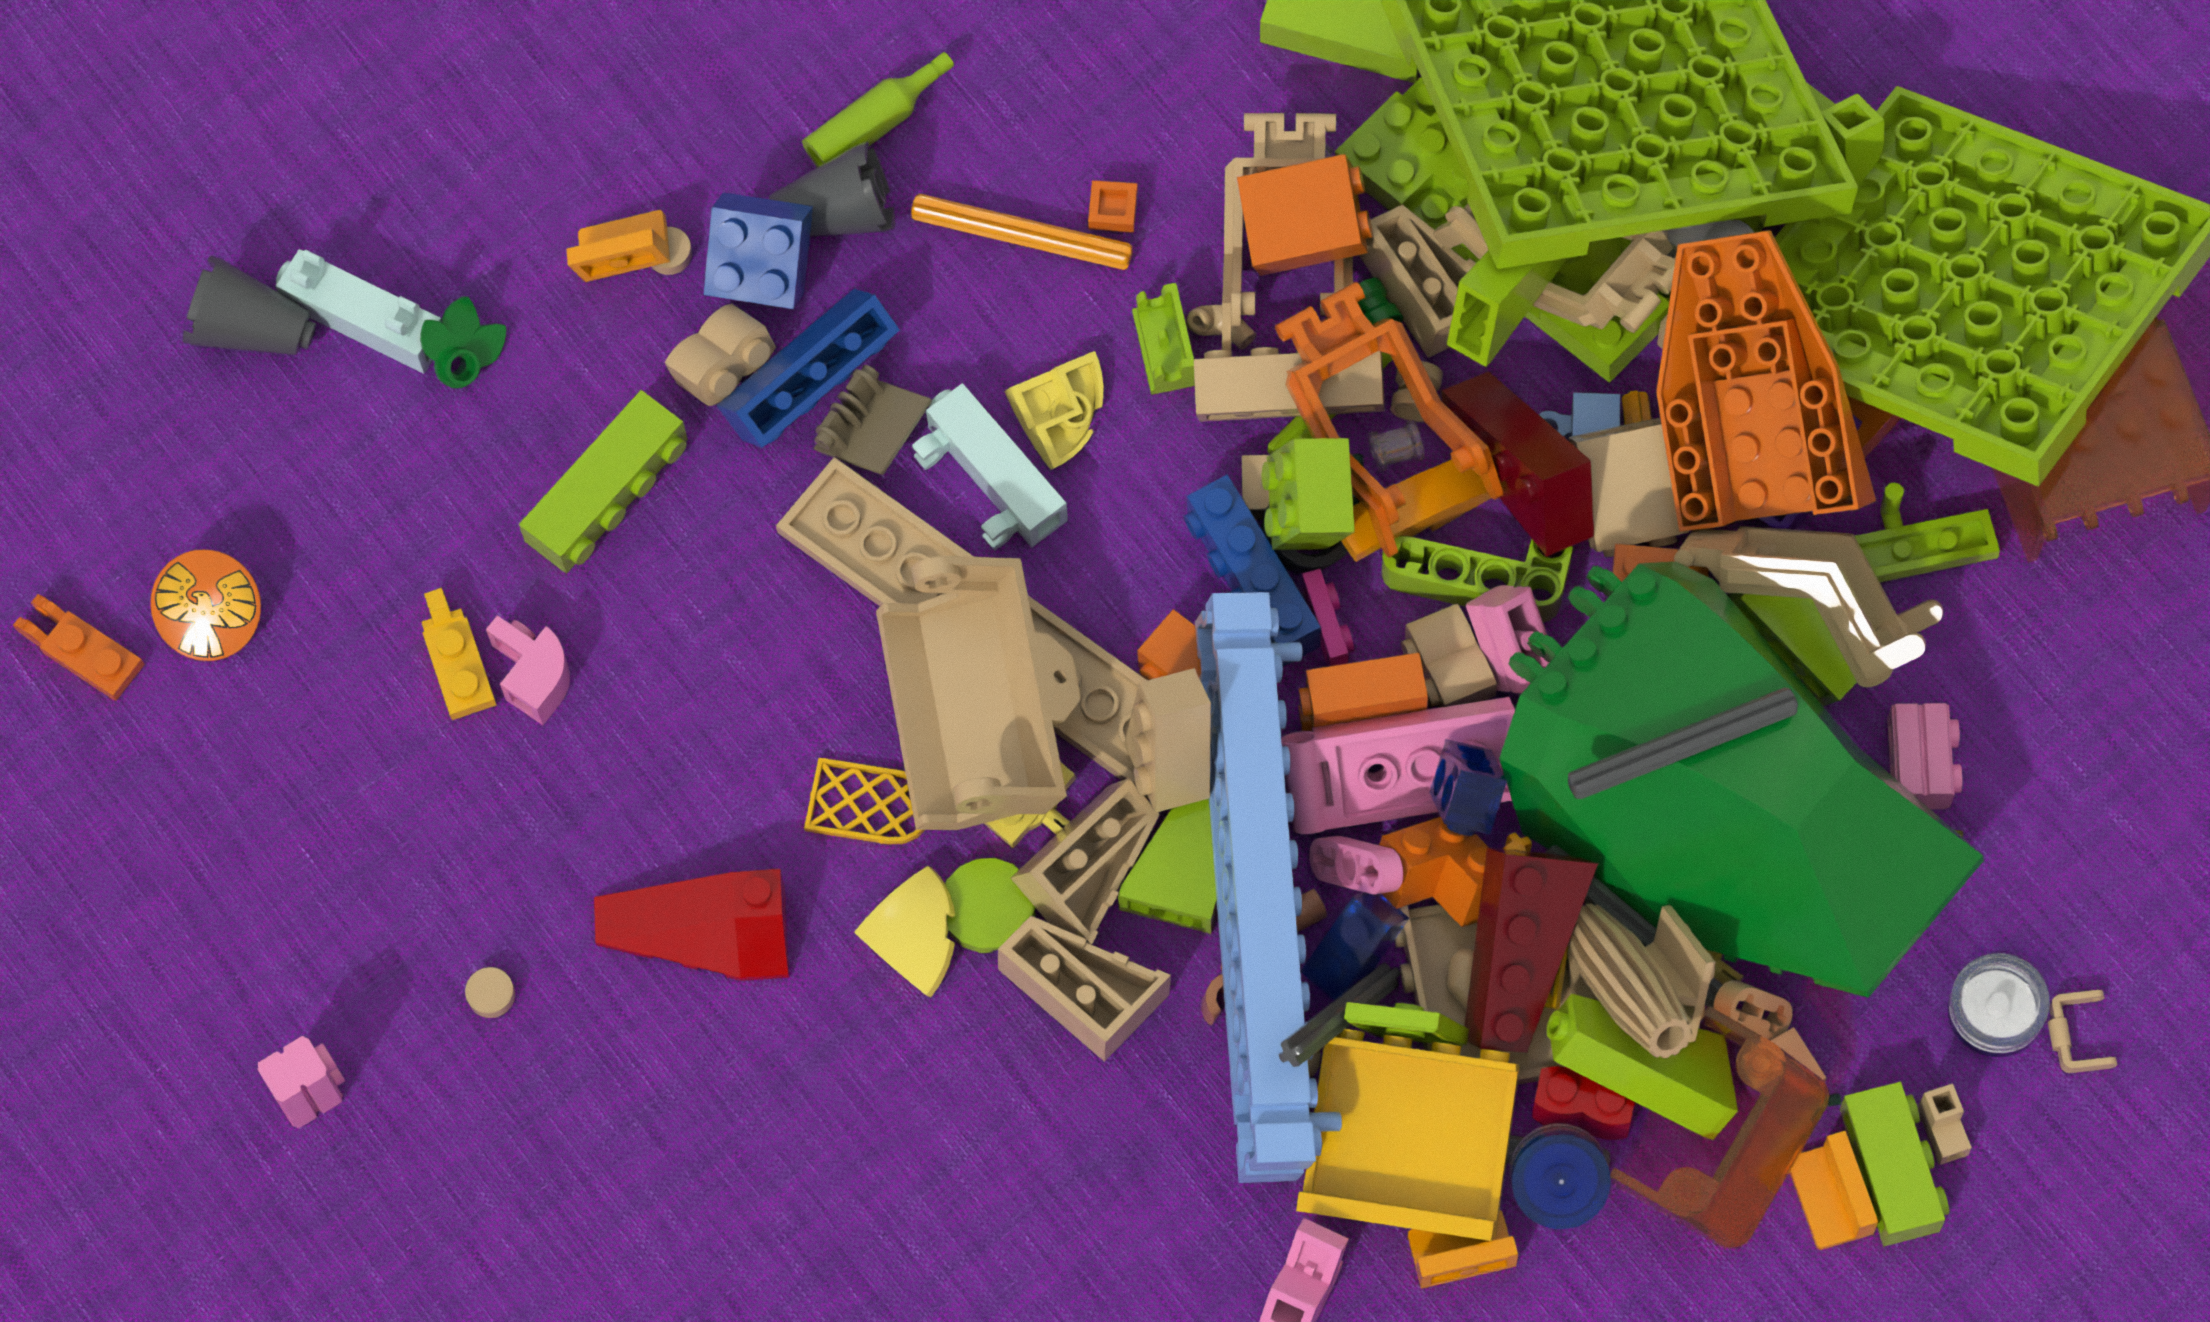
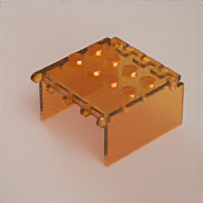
M2157 316L2090 404L2086 410V424L2039 487L1992 468L2028 563L2038 559L2044 540L2050 542L2058 539L2056 523L2082 517L2086 529L2092 530L2099 526L2095 512L2122 504H2127L2132 517H2137L2144 514L2141 499L2172 491L2177 504L2188 502L2190 497L2196 514L2206 512L2210 502V433L2164 319L2158 320Z

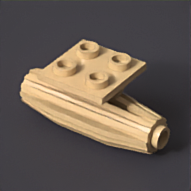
M1590 903L1582 906L1568 947L1581 977L1615 1023L1657 1058L1659 1056L1669 1058L1672 1054L1675 1056L1680 1053L1679 1051L1683 1047L1686 1048L1689 1044L1688 1042H1695L1700 1021L1705 1014V1000L1709 984L1715 974V961L1691 932L1689 926L1684 923L1671 905L1662 906L1654 942L1645 947L1632 931L1600 905L1596 904L1594 906Z

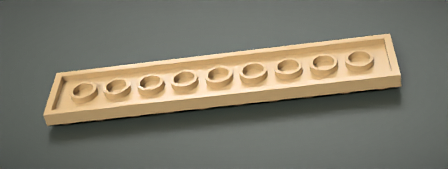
M835 457L776 525L777 533L878 606L884 603L918 604L944 594L924 593L915 589L911 570L915 563L934 556L974 557ZM1028 596L1035 632L1048 633L1073 655L1081 700L1063 723L1059 726H1053L1054 732L1121 781L1129 778L1136 786L1134 779L1135 767L1124 743L1139 682L1147 680ZM1054 676L1055 680L1060 683L1059 679Z

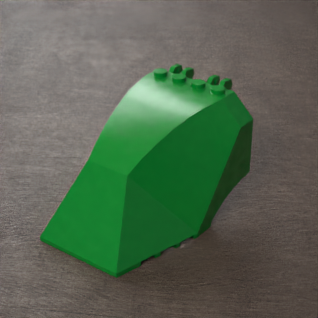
M1678 562L1639 563L1623 582L1613 572L1607 569L1604 570L1602 567H1598V565L1593 566L1586 578L1595 590L1602 592L1608 598L1603 603L1594 592L1588 589L1585 590L1580 586H1575L1568 597L1571 604L1590 618L1562 648L1554 638L1544 635L1539 631H1534L1528 638L1527 644L1532 652L1550 663L1543 668L1534 658L1520 652H1515L1509 659L1508 664L1513 672L1531 683L1519 697L1499 757L1522 834L1547 849L1553 845H1558L1570 856L1581 857L1598 863L1594 877L1656 929L1662 906L1671 905L1684 923L1689 926L1691 932L1706 950L1724 954V958L1727 961L1736 963L1738 958L1769 966L1770 971L1782 975L1784 970L1812 977L1815 984L1869 998L1983 863V855L1849 738L1713 579ZM1784 687L1790 688L1798 703L1797 713L1791 717L1583 799H1576L1569 788L1568 774L1573 770Z

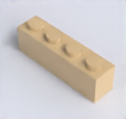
M1264 347L1252 349L1251 356L1232 357V351L1213 350L1205 352L1204 359H1194L1195 403L1199 422L1301 416L1285 385L1288 376L1286 371L1303 362L1298 351L1292 354H1279L1278 348ZM1380 351L1322 382L1318 397L1328 415L1385 411L1383 361Z

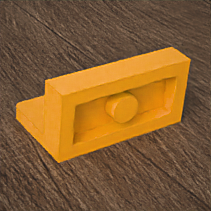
M656 210L581 228L578 231L579 246L566 249L568 266L585 282L670 262L666 215L661 210Z
M1846 1131L1827 1136L1823 1147L1793 1155L1787 1159L1786 1164L1817 1249H1827L1874 1234L1878 1225V1219Z
M1499 1210L1496 1238L1493 1241L1416 1229L1408 1231L1407 1237L1421 1289L1516 1267L1518 1252L1514 1237H1509L1501 1210Z

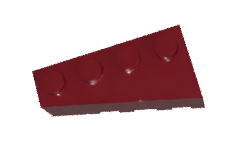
M1489 371L1441 390L1442 402L1489 447L1503 490V495L1499 498L1546 557L1594 537L1591 460Z
M1487 847L1464 1024L1469 1029L1468 1043L1480 1049L1528 1052L1598 863L1576 856Z

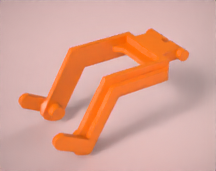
M1354 282L1320 301L1327 318L1320 321L1316 311L1310 306L1275 325L1279 338L1283 342L1291 338L1303 361L1301 364L1286 371L1288 376L1285 385L1312 438H1339L1318 397L1322 382L1380 351L1391 355L1424 422L1453 450L1450 455L1457 470L1460 473H1464L1472 469L1478 476H1481L1485 489L1492 499L1495 500L1503 495L1489 447L1440 400L1403 324L1393 319H1382L1372 324L1366 318L1357 303L1365 298V294L1358 282ZM1350 454L1352 494L1368 510L1379 544L1387 557L1390 558L1398 553L1390 526L1399 521L1397 509L1406 504L1405 498L1396 484H1392L1384 489Z

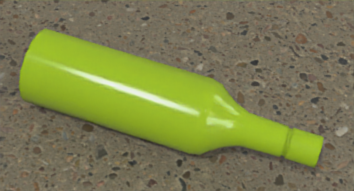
M942 52L930 63L910 76L882 80L802 140L803 147L816 167H819L859 143L867 141L869 146H871L912 114L920 93L937 80L939 76H942L954 67L952 59L947 53Z

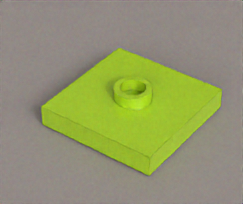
M1346 1002L1344 1019L1353 1026L1375 1037L1383 1038L1384 1035L1411 1038L1413 1042L1430 1044L1438 1042L1461 1047L1467 1045L1469 1029L1441 1013L1424 1011V1007L1406 1003H1395V1007Z

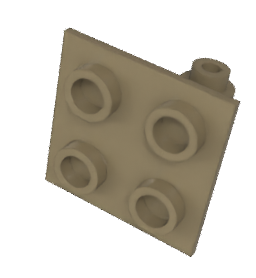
M864 365L861 370L856 369L853 372V377L846 386V390L849 393L841 391L837 396L843 405L833 403L830 406L831 410L821 425L816 427L817 436L814 441L817 444L814 450L883 475L932 400L877 380L879 373L874 368Z

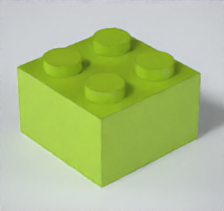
M1349 438L1292 439L1266 457L1267 462L1263 463L1261 479L1264 490L1269 491L1270 508L1265 512L1264 526L1266 535L1272 538V550L1328 549L1355 532Z

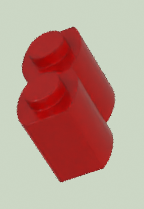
M1552 1066L1541 1069L1532 1118L1549 1128L1571 1130L1580 1127L1589 1135L1600 1139L1620 1140L1628 1137L1635 1102L1567 1067Z

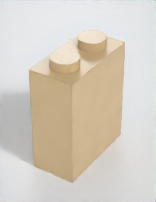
M1661 418L1569 437V442L1591 460L1594 537L1589 538L1588 542L1592 549L1596 552L1603 551L1604 557H1613L1615 544L1634 545L1649 541L1650 547H1660L1676 543V535L1689 533V531L1679 532Z

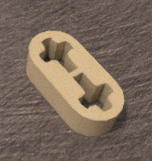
M1730 980L1720 987L1713 1003L1716 1018L1722 1022L1770 1040L1786 1032L1792 1020V1007L1786 999L1738 980ZM1739 1001H1744L1742 1010L1736 1008ZM1765 1010L1770 1011L1767 1019L1762 1018Z

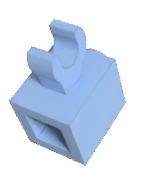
M1573 393L1571 415L1544 411L1539 416L1567 440L1571 436L1620 426V394Z

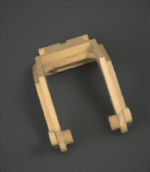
M1244 113V131H1254V158H1234L1225 167L1222 350L1232 351V326H1241V315H1255V292H1242L1243 210L1237 177L1324 159L1325 132H1336V114L1296 113V131H1284V113ZM1353 257L1334 260V293L1353 283ZM1320 293V301L1334 293ZM1320 304V316H1326Z
M1469 204L1464 208L1453 206L1445 215L1448 222L1440 225L1433 232L1435 238L1447 248L1463 243L1476 257L1481 259L1489 249ZM1668 230L1623 237L1632 241L1631 244L1588 293L1580 295L1549 282L1533 306L1584 327L1591 325L1601 330L1615 315L1622 318L1620 323L1623 327L1635 333L1661 303L1660 298L1657 296L1658 292L1669 294L1671 291L1676 257L1667 256L1673 249V246L1668 241Z
M1740 526L1737 531L1698 529L1690 533L1674 557L1675 562L1686 567H1707L1719 581L1720 588L1727 593L1812 598L1857 683L1862 687H1873L1881 684L1890 677L1894 668L1920 657L1926 648V641L1917 632L1938 623L1944 612L1942 605L1938 601L1927 600L1896 614L1855 536L1850 533Z

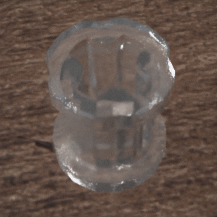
M1414 420L1406 422L1403 428L1378 434L1377 431L1368 433L1370 450L1379 472L1386 471L1387 466L1404 460L1412 458L1417 462L1425 460L1423 443Z

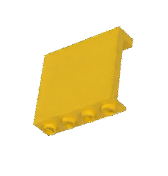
M1344 1029L1323 1048L1318 1083V1101L1314 1112H1340L1342 1128L1340 1131L1321 1132V1155L1316 1156V1161L1306 1169L1303 1191H1299L1296 1211L1488 1241L1495 1240L1520 1065L1509 1063L1510 1053L1481 1049L1480 1058L1460 1056L1461 1046L1432 1042L1431 1051L1412 1049L1413 1039L1384 1035L1383 1043L1378 1044L1363 1041L1365 1033L1363 1031Z

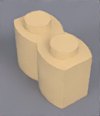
M731 303L715 311L705 321L698 333L681 341L669 354L665 364L676 384L706 405L713 406L730 395L743 376L753 373L764 365L774 352L776 346L763 324Z
M1458 604L1405 625L1406 640L1401 641V648L1404 655L1420 653L1428 695L1427 703L1431 708L1434 706L1441 708L1485 701L1496 696L1497 683Z

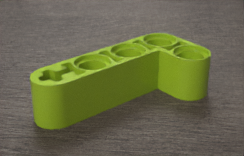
M1399 536L1394 539L1398 553L1390 558L1387 557L1384 551L1382 553L1381 576L1384 583L1390 589L1466 607L1469 601L1490 590L1483 583L1491 578L1502 580L1506 586H1514V588L1521 586L1531 587V590L1545 589L1552 597L1545 601L1535 600L1544 623L1552 620L1561 607L1571 564L1573 546L1561 550L1562 555L1559 557L1548 558L1540 553L1541 549L1531 538L1526 562L1415 537ZM1400 560L1409 561L1405 568L1397 567ZM1424 563L1428 564V575L1421 574V572L1423 573ZM1444 568H1452L1460 576L1454 580H1445L1437 572Z

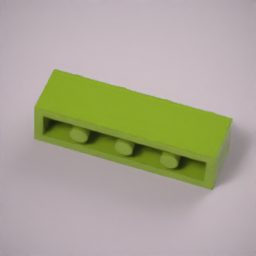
M640 390L519 523L524 541L566 574L575 564H583L594 551L595 542L606 530L612 531L620 524L625 516L627 506L636 496L641 498L649 492L656 481V474L666 463H674L682 455L688 440L683 421L644 391Z

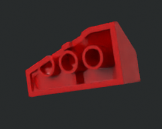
M780 869L729 872L594 897L595 943L597 946L650 959L657 957L681 963L683 967L695 970L701 968L722 973L727 978L740 981L789 978L785 885Z

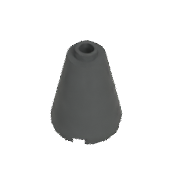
M867 141L855 145L769 195L770 200L813 206L810 237L886 232L893 230L895 227L894 207L885 209L884 206L886 194L890 193L888 182L873 148L868 149L869 143Z
M213 255L208 258L207 261L210 267L214 269L212 272L203 269L186 318L194 321L192 325L193 333L183 331L184 343L195 346L297 355L300 347L309 348L316 328V323L309 321L310 311L222 258Z

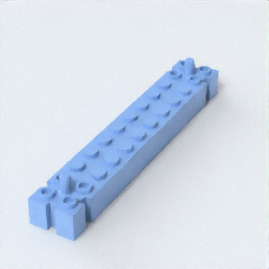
M1269 592L1212 593L1205 605L1206 611H1201L1195 621L1197 655L1201 662V675L1199 679L1211 702L1209 809L1234 1125H1237L1238 1143L1236 1144L1239 1183L1297 1181L1304 1173V1169H1308L1316 1161V1156L1321 1155V1132L1340 1131L1342 1128L1340 1112H1309V1108H1316L1318 1101L1316 1079L1309 1078V1059L1300 1066L1293 1067L1289 1061L1283 1063L1278 1055L1283 1051L1281 1042L1305 1024L1304 1012L1309 1010L1310 1005L1309 986L1307 982H1301L1300 964H1304L1306 958L1305 938L1303 934L1297 935L1296 916H1300L1302 911V896L1300 888L1293 887L1292 869H1296L1298 864V848L1295 840H1289L1288 822H1292L1294 818V800L1292 793H1286L1284 779V776L1289 775L1290 752L1289 748L1282 746L1280 729H1284L1286 726V705L1284 700H1278L1277 683H1280L1282 680V662L1301 661L1303 649L1300 642L1271 643L1270 637H1277L1279 617L1277 609L1270 608Z

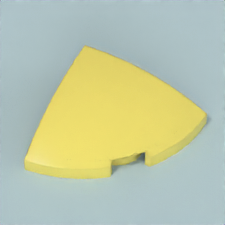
M1093 351L1059 365L1049 372L1004 391L1023 430L1050 470L1064 464L1075 456L1093 433L1092 429L1088 430L1094 411L1102 407L1104 388L1102 371L1096 352Z
M927 866L890 893L854 931L883 960L930 998L941 984L954 951L955 942L947 939L948 925L946 915L952 918L955 916L951 895L937 872Z

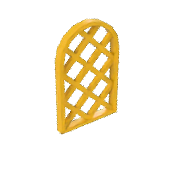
M818 758L804 826L806 832L880 844H905L918 838L925 831L915 830L912 833L906 834L899 825L913 815L911 800L905 794L909 791L908 784L901 788L894 779V777L907 780L905 771ZM829 767L847 769V771L836 778ZM823 769L831 782L818 790ZM861 772L879 774L880 776L868 782ZM855 774L863 787L849 796L840 783ZM888 779L896 792L881 800L873 788ZM836 787L844 800L829 808L821 796ZM868 792L876 802V805L862 814L854 800ZM901 797L909 810L895 819L886 806ZM817 801L824 810V813L812 820L815 802ZM849 805L857 818L843 827L834 814ZM881 810L890 823L875 832L867 819ZM830 818L837 829L817 825ZM862 823L869 834L850 830ZM893 828L900 835V837L883 836Z

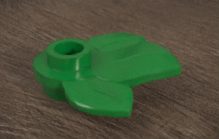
M462 296L447 307L443 314L442 322L432 319L424 320L420 333L421 347L424 354L435 362V373L441 383L451 388H463L477 378L481 367L496 361L505 342L506 326L499 323L480 326L474 304L469 297ZM455 357H459V368L452 372L451 363Z

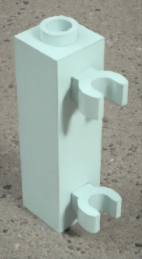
M299 249L292 261H286L280 268L276 278L278 293L310 311L311 319L425 374L433 360L424 354L421 347L420 333L424 320L427 319L442 322L440 317L419 308V305L402 296L397 297L325 262L323 257L308 250L303 251Z
M963 383L954 390H944L933 398L929 408L926 409L928 428L932 433L921 437L912 445V448L916 451L914 458L924 470H927L949 451L1001 512L988 519L981 526L985 532L982 537L993 550L1004 545L1017 531L1032 548L1068 521L1067 504Z

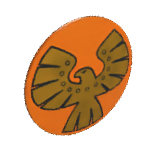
M193 550L177 556L160 571L151 593V614L159 634L175 651L195 660L215 661L235 654L251 640L260 621L261 598L254 578L238 560L215 550Z

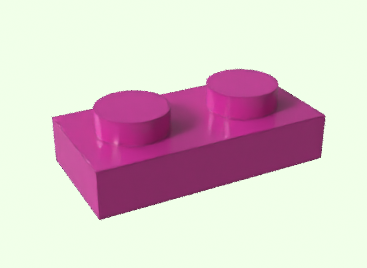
M1321 569L1303 573L1302 593L1305 602L1321 626L1320 647L1326 665L1330 667L1348 664V653L1354 651V645L1347 624L1339 626L1335 610L1340 609L1336 588L1333 582L1325 584Z

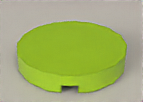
M997 858L975 859L960 866L946 880L945 885L951 895L955 910L953 918L946 915L948 933L962 947L978 953H993V950H998L1030 916L1035 917V906L1011 879L1019 870L1012 863Z

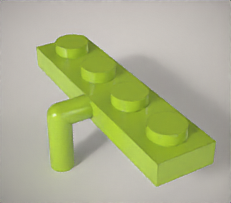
M1898 483L1888 484L1884 491L1880 513L1885 530L1855 536L1879 582L1997 559L2000 553L1988 509L1904 526L1899 511L1904 489Z

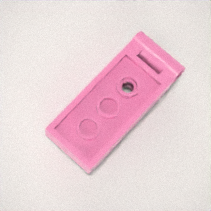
M1510 697L1312 728L1313 732L1298 731L1283 736L1281 738L1282 746H1287L1290 752L1289 775L1285 776L1287 791L1292 793L1294 800L1293 831L1299 834H1314L1329 829L1512 801L1499 760L1515 712ZM1374 764L1383 765L1378 772L1372 773L1368 771Z

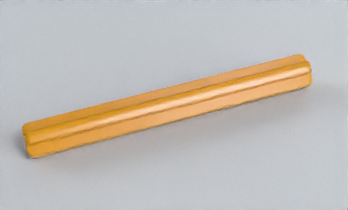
M917 194L911 208L912 218L916 221L1117 269H1127L1132 259L1133 249L1130 243L925 194Z

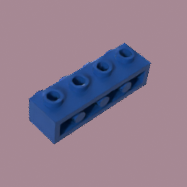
M853 289L716 406L742 441L763 448L780 437L785 428L800 415L814 408L819 399L829 390L848 379L853 370L868 357L882 350L888 340L898 333L900 329L875 294Z
M1228 474L1187 495V514L1183 516L1185 524L1195 540L1201 539L1208 550V553H1206L1208 562L1218 578L1224 576L1232 590L1229 593L1269 592L1270 608H1276L1279 617L1277 637H1270L1271 643L1300 642L1303 656L1319 648L1321 645V626L1277 554L1272 550V546ZM1282 662V666L1284 667L1291 662Z

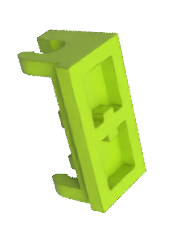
M1176 283L1163 285L1162 295L1158 298L1148 299L1145 291L1140 292L1136 296V308L1132 309L1151 395L1195 386L1194 357Z

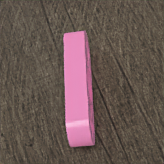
M1344 836L1318 838L1311 844L1310 864L1314 875L1320 881L1373 895L1397 891L1401 887L1403 867L1397 852L1392 848Z

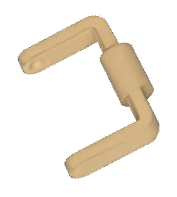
M2103 990L2058 994L2050 1004L2051 1020L2048 1021L2052 1049L2058 1052L2060 1067L2066 1073L2103 1070L2117 1066L2116 1057L2072 1061L2070 1048H2072L2067 1018H2064L2062 1010L2064 1005L2101 1001L2105 998Z

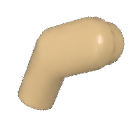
M1222 305L1199 306L1190 311L1187 316L1189 329L1203 336L1222 335ZM1242 319L1241 326H1232V342L1240 350L1248 347L1257 335Z
M1469 948L1457 950L1450 958L1446 980L1447 989L1465 1010L1467 1008L1474 949Z

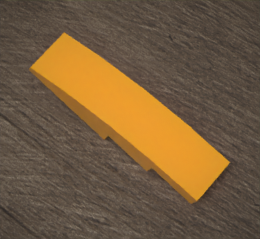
M1451 459L1397 483L1396 485L1401 490L1406 504L1397 509L1399 521L1390 526L1394 539L1399 536L1413 537L1427 528H1430L1433 532L1491 499L1485 489L1481 476H1478L1472 469L1460 473ZM1361 502L1353 506L1355 532L1341 540L1355 562L1381 548L1369 512Z

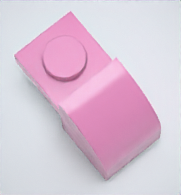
M497 615L486 629L491 645L516 662L500 683L505 699L541 725H544L561 704L569 688L570 670L561 643L547 626L536 638L535 634L521 622L513 620L510 624Z
M1304 1218L1296 1231L1286 1263L1270 1289L1259 1322H1316L1342 1267V1257L1349 1239Z

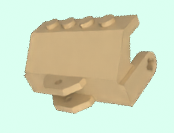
M934 556L915 563L911 568L915 589L924 593L944 594L918 604L884 603L876 610L916 830H960L1018 814H1046L1067 796L1053 726H1059L1063 723L1081 700L1073 655L1048 633L1035 632L1020 558ZM1054 676L1059 679L1060 683L1055 680Z

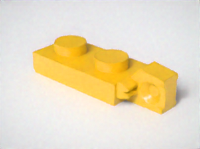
M442 588L424 593L432 618L421 622L424 629L422 633L451 719L455 720L496 706L497 704L467 617H464L462 609L450 612Z

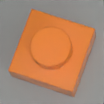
M1092 180L1088 217L1089 230L1134 232L1138 184Z

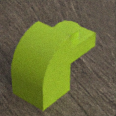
M1857 93L1821 111L1856 184H1859L1872 171L1881 156L1884 146V119Z

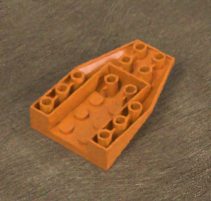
M1771 230L1678 244L1656 393L1679 532L1721 527L1738 520L1813 511V515L1856 510L1875 502L1874 490L1839 365Z

